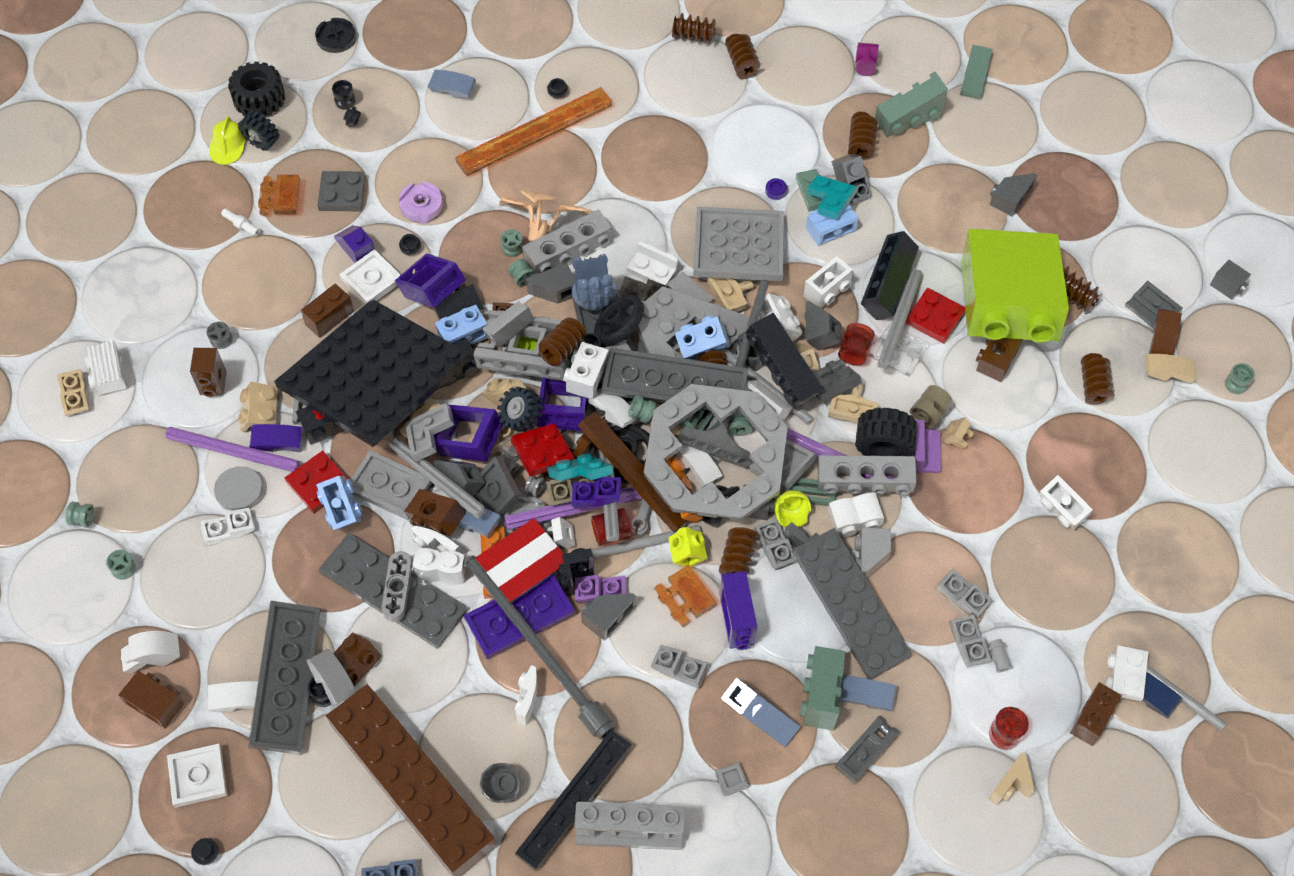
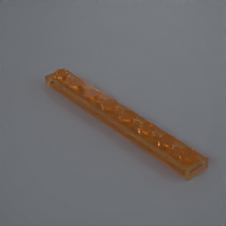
M602 87L597 88L456 156V163L467 177L611 107L612 100Z

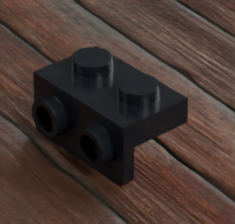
M463 283L454 290V293L447 296L433 309L440 321L444 317H449L473 305H476L479 311L484 309L473 284L466 286Z
M578 548L571 553L562 554L563 564H559V576L562 589L567 588L569 596L574 595L573 582L576 577L594 575V561L591 548Z

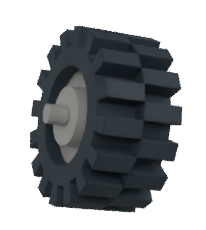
M249 111L238 123V129L241 130L242 135H245L244 138L249 140L251 145H255L256 148H261L263 151L269 150L280 136L279 130L275 128L276 125L272 124L269 118L266 119L264 114L260 115L258 111Z
M512 387L509 389L510 392L505 391V399L500 398L499 400L502 402V405L497 406V409L501 410V412L497 413L498 417L501 418L499 421L505 427L518 432H526L527 429L532 430L534 428L532 424L537 425L539 423L536 420L537 417H542L539 410H543V406L540 405L542 400L538 398L539 395L522 387H516V389Z

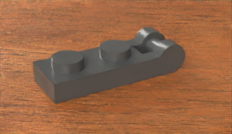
M881 715L876 718L835 765V768L853 784L857 783L900 733L895 727L891 728L885 723L886 720ZM880 731L885 737L881 739L875 733Z

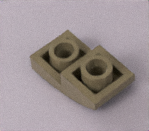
M580 475L562 481L553 480L546 482L551 506L572 501L573 482H595V479L590 480Z

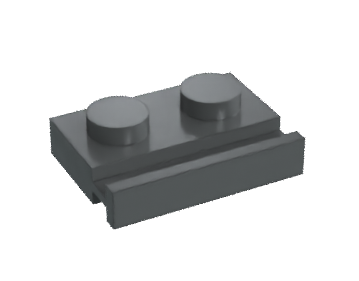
M1148 280L1125 303V307L1152 328L1154 327L1159 308L1182 312L1183 307Z

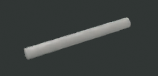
M1147 665L1146 672L1182 697L1181 702L1218 730H1223L1227 724L1225 721Z

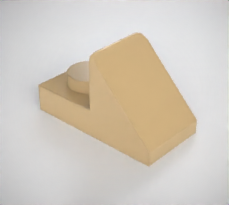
M1023 752L989 797V800L998 805L1002 798L1007 801L1015 789L1028 798L1034 792L1027 755Z

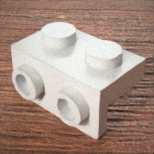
M1118 645L1114 653H1110L1108 657L1107 668L1111 669V674L1107 676L1105 686L1121 694V698L1141 702L1144 698L1148 651Z

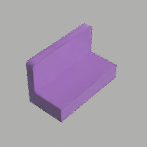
M916 420V443L912 455L915 456L916 472L940 473V431L925 429V420Z

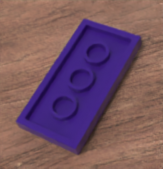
M554 574L511 603L535 634L575 615L574 608ZM495 600L464 615V619L486 659L526 640Z

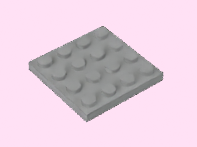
M697 207L693 277L783 281L784 211Z

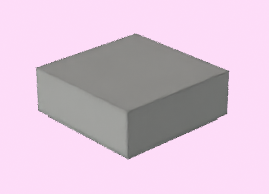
M739 762L715 770V776L724 797L748 789L749 785Z

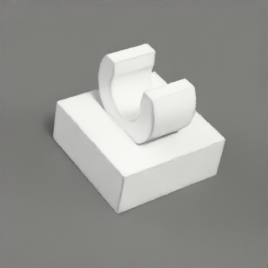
M561 517L551 520L552 527L547 528L546 533L551 536L553 535L554 538L552 540L554 543L566 549L574 547L573 525Z

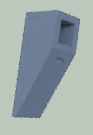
M739 678L735 679L721 698L784 747L787 746L801 727Z

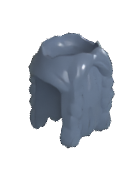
M600 254L598 258H584V261L578 256L573 260L572 266L575 269V282L572 288V297L575 303L585 310L601 311L616 300L617 286L613 281L612 274H608V258L606 254Z

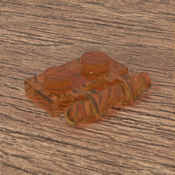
M277 175V181H272V177L265 176L260 184V192L262 194L258 200L259 214L267 216L268 210L273 208L275 215H297L300 176ZM275 192V197H270V194Z
M689 565L668 577V581L672 585L668 589L662 583L654 588L659 595L658 599L660 602L666 604L671 611L670 615L673 620L678 621L682 627L690 623L686 617L688 612L691 611L694 617L698 618L717 605L716 600ZM677 594L684 602L680 606L673 599Z

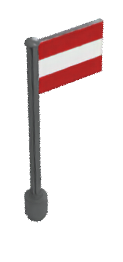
M533 518L477 557L474 555L467 557L464 561V566L469 567L580 707L579 711L581 713L578 718L593 737L597 736L601 740L606 737L610 730L613 731L615 729L613 719L599 701L594 703L588 701L511 604L559 571V564H563V552Z

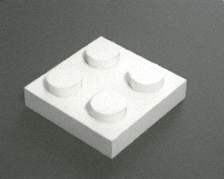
M373 250L339 275L341 280L366 304L373 300L377 301L397 286L394 280L401 274L377 251Z
M220 744L167 755L172 805L175 808L228 796Z

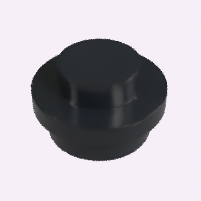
M555 78L549 82L547 92L553 98H562L567 94L568 86L563 79Z
M357 107L348 108L343 118L346 121L345 126L355 127L361 115Z
M414 234L404 235L399 242L400 251L406 255L416 254L421 249L420 239Z
M210 838L198 840L191 850L193 860L199 865L213 863L219 854L217 843Z

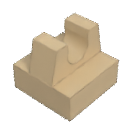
M965 417L951 421L941 440L946 445L952 444L959 449L966 448L968 444L963 440V437L966 439L971 438L974 434L969 428L971 422Z

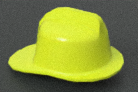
M228 116L213 127L209 148L211 159L221 165L236 162L243 152L246 140L244 138L245 135H242L241 130L238 129V123L231 120Z

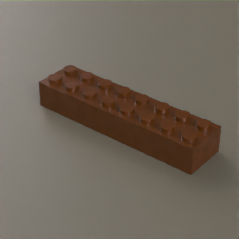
M368 684L326 715L333 730L451 876H462L497 847L495 837Z

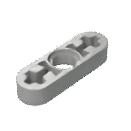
M403 551L392 554L388 563L382 612L385 619L390 622L400 621L406 613L413 565L409 554ZM400 560H404L405 564H403L401 568L402 575L398 574L397 564L400 562ZM401 581L404 583V588L401 591L394 592L390 589L392 583ZM393 599H397L396 604L399 610H395V613L391 614L389 609L393 607Z

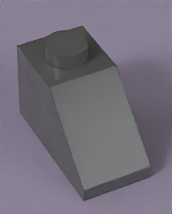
M1032 173L1003 178L999 185L995 184L990 192L992 196L990 205L1013 217L1033 189L1037 175Z
M627 593L597 596L593 601H588L581 610L582 623L605 641L636 607V595Z

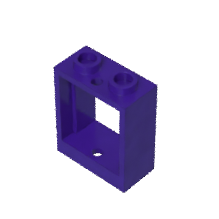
M426 253L394 281L405 298L435 308L464 283L466 279L456 262Z
M543 377L539 398L542 400L540 405L543 406V410H539L542 417H537L539 421L537 427L540 428L555 423L558 429L582 431L578 424L586 418L588 398L566 392L565 381ZM548 395L581 397L580 407L547 404Z
M448 404L451 408L454 425L434 434L437 453L444 457L487 462L504 425L499 421L501 418L498 417L497 411L489 408ZM459 421L480 423L471 443L451 440Z
M744 571L721 575L719 597L729 648L745 650L754 645L757 632V622L747 573Z

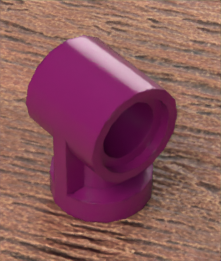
M858 42L855 70L859 75L870 76L876 72L879 44Z

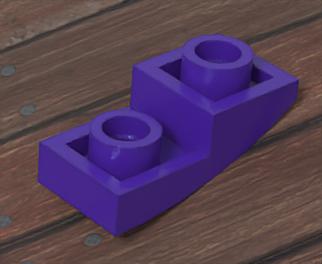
M281 424L252 425L249 447L273 452L274 448L298 452L301 443L302 427Z
M601 477L596 479V482H573L572 507H596L620 501L621 477Z

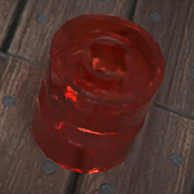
M861 323L847 325L838 352L839 358L849 365H864L875 336L874 331Z
M624 507L617 509L618 541L632 537L627 513ZM604 513L591 516L592 529L598 546L612 543L606 540Z
M1010 706L1001 709L989 727L988 734L993 745L1003 750H1011L1017 747L1028 730L1029 722L1027 716L1016 707Z

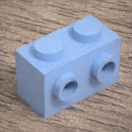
M476 305L464 308L458 313L435 322L437 335L452 344L467 338L470 345H473L488 338L483 331L486 321Z
M705 317L701 320L702 323L694 326L693 324L685 325L680 328L681 331L675 333L683 359L695 360L706 352L719 351L731 346L723 321L719 317Z
M337 476L316 484L319 490L317 491L319 501L322 505L324 504L327 512L325 514L326 520L333 530H341L362 521L360 516L363 515L359 502H355L352 496L354 488L350 479L346 480L345 476Z

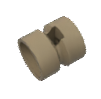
M930 385L922 393L920 399L911 407L910 415L914 417V420H925V428L933 429L941 420L942 415L952 406L953 400L943 388Z

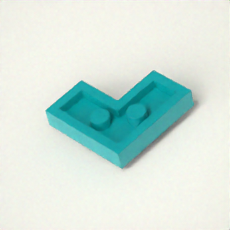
M816 175L808 186V194L823 199L818 206V214L838 220L855 196L856 186Z
M591 454L579 455L577 459L572 461L560 460L556 462V465L548 467L549 477L557 481L580 475L594 480L613 474L611 464L593 457Z

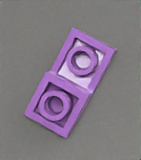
M599 575L575 578L576 602L587 603L601 595L627 594V579L625 576L600 578Z

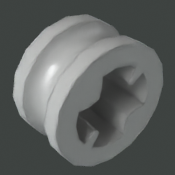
M536 475L529 477L524 493H532L533 497H538L544 484V478H536Z

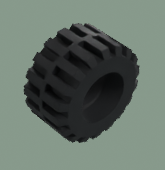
M254 61L252 64L248 62L245 63V66L237 67L238 70H234L232 76L228 79V88L234 107H236L239 113L242 112V115L246 116L249 111L254 110L255 112L258 111L260 115L264 114L269 117L272 115V112H277L279 107L283 106L285 91L281 76L274 66H268V63L265 62L260 64L259 61Z
M884 407L866 410L858 418L855 447L864 456L913 455L916 443L917 422L912 415H908V413L899 409Z

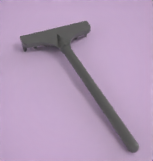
M762 280L759 284L735 367L744 368L751 346L747 340L746 332L749 326L759 319L769 285L766 280ZM729 417L721 422L718 420L710 429L704 431L684 427L679 433L678 441L680 443L742 468L749 469V465L753 462L750 459L751 453L735 444L730 438L728 430Z

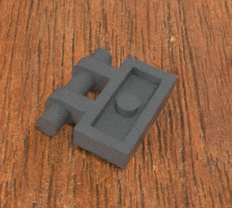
M842 359L835 362L832 360L819 370H811L823 388V391L817 397L822 402L862 383L861 376L849 366L845 367Z

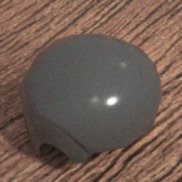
M507 763L490 765L482 773L480 780L482 794L495 803L513 801L521 793L523 785L520 771Z

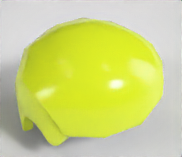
M787 490L777 498L774 511L779 524L787 527L793 522L797 527H801L807 523L811 504L806 494L797 490Z

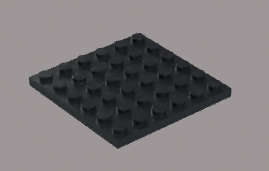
M373 300L366 303L274 382L278 389L371 447H374L471 359L468 352Z

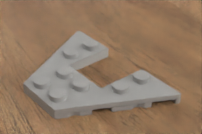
M662 286L643 303L644 314L637 328L641 342L643 341L647 353L683 358L668 344L676 337L675 333L681 331V327L690 324L692 321L697 324L702 323L701 320L708 316L719 317L723 321L732 346L737 341L738 336L746 331L750 316Z

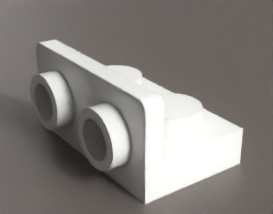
M640 241L637 245V253L627 266V273L659 288L662 286L667 288V283L678 272V258L671 253H665L656 249L651 244H645Z

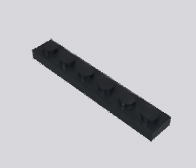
M610 730L518 848L515 856L537 871L575 822L576 803L590 802L630 751L632 744Z

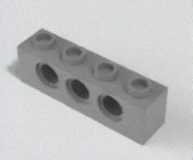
M598 209L522 246L523 259L529 263V268L533 269L535 273H542L555 266L568 264L574 258L585 256L590 251L600 246H605L612 241V227Z
M819 455L818 491H824L827 494L848 491L850 494H859L861 492L876 494L896 492L897 494L905 495L914 492L916 486L915 456ZM838 473H844V474H846L848 477L845 478V479H842V478H839V477L837 476V474H838ZM861 474H870L872 478L865 479L861 476ZM885 474H893L896 478L889 479Z

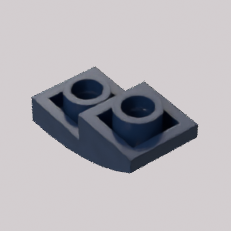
M1146 672L1143 701L1146 707L1169 718L1182 701V697L1166 684Z

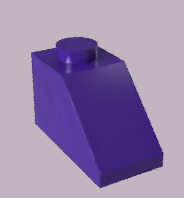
M352 225L334 235V239L354 263L375 250L373 241L360 226Z

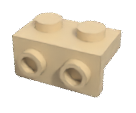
M251 381L245 389H242L239 398L240 402H242V409L238 415V422L241 423L240 431L246 432L249 427L257 424H276L277 387Z

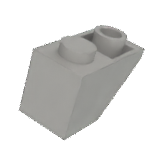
M862 527L860 535L855 536L854 549L859 551V558H855V562L866 579L888 561L891 553V529Z

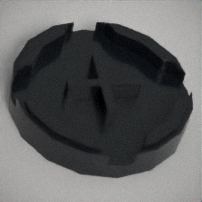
M335 17L327 22L325 20L318 25L315 31L317 45L329 53H340L350 49L357 37L353 24L344 18Z

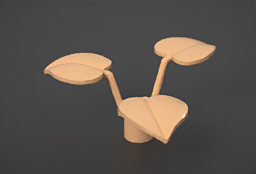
M521 190V193L526 195L533 203L538 201L536 218L533 215V207L537 208V205L515 198H501L499 206L513 203L522 205L529 210L530 232L528 239L533 241L546 235L547 231H551L553 224L563 211L577 210L586 214L593 212L584 207L560 205L549 225H547V221L541 219L543 200H558L551 195Z

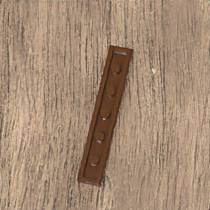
M596 412L578 424V427L673 533L688 521L682 519L680 513L673 512L645 478V466Z

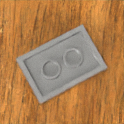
M369 450L350 479L354 488L352 495L408 521L409 517L404 510L419 489L427 491L432 484L421 473Z

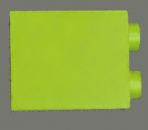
M968 228L961 259L967 335L985 337L990 340L1009 338L1032 340L1037 343L1059 342L1069 306L1058 234Z

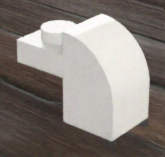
M147 631L132 635L128 638L129 645L121 649L123 673L129 674L134 673L146 664L164 667L180 657L177 634L165 631Z

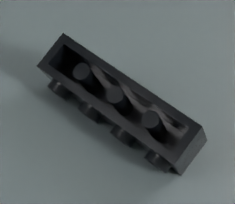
M905 231L886 236L861 301V305L876 320L894 316L919 246Z
M774 312L751 324L746 332L747 340L758 351L761 363L770 370L774 383L781 387L786 402L792 405L794 409H797L817 398L823 391V388Z

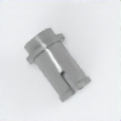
M1002 639L993 640L988 643V651L991 652L997 673L1005 672L1012 668L1005 650L1007 645L1003 643Z

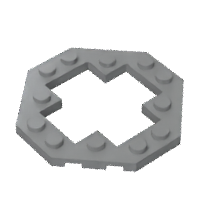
M691 384L653 411L644 476L673 512L697 513L700 516L715 518L720 516L742 521L780 493L788 427L758 392ZM705 405L720 422L737 410H740L766 441L765 444L750 454V459L763 474L728 499L723 496L712 481L692 495L665 462L682 450V444L670 430Z

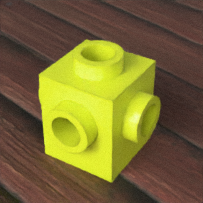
M683 527L677 530V533L668 537L673 564L691 568L707 559L702 532L689 527Z

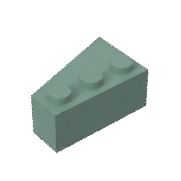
M936 71L931 73V78L922 84L918 82L913 84V89L902 95L900 92L877 106L875 119L886 137L894 134L898 135L907 129L916 128L923 123L934 121L941 117L948 88Z
M815 646L814 653L808 654L806 669H811L810 678L805 677L803 692L808 693L807 701H802L800 716L804 717L803 726L834 730L840 709L838 704L839 697H841L845 651Z

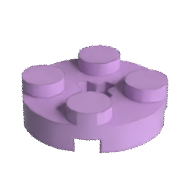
M421 182V185L414 186V183L401 191L399 206L401 213L406 218L420 224H426L440 213L443 200L440 190L435 185ZM423 199L425 200V203H423V204H417V202H416L417 200H418V201H422Z

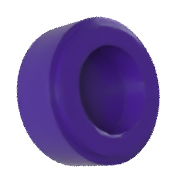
M773 178L766 183L765 193L767 197L772 200H780L785 197L787 184L782 179Z

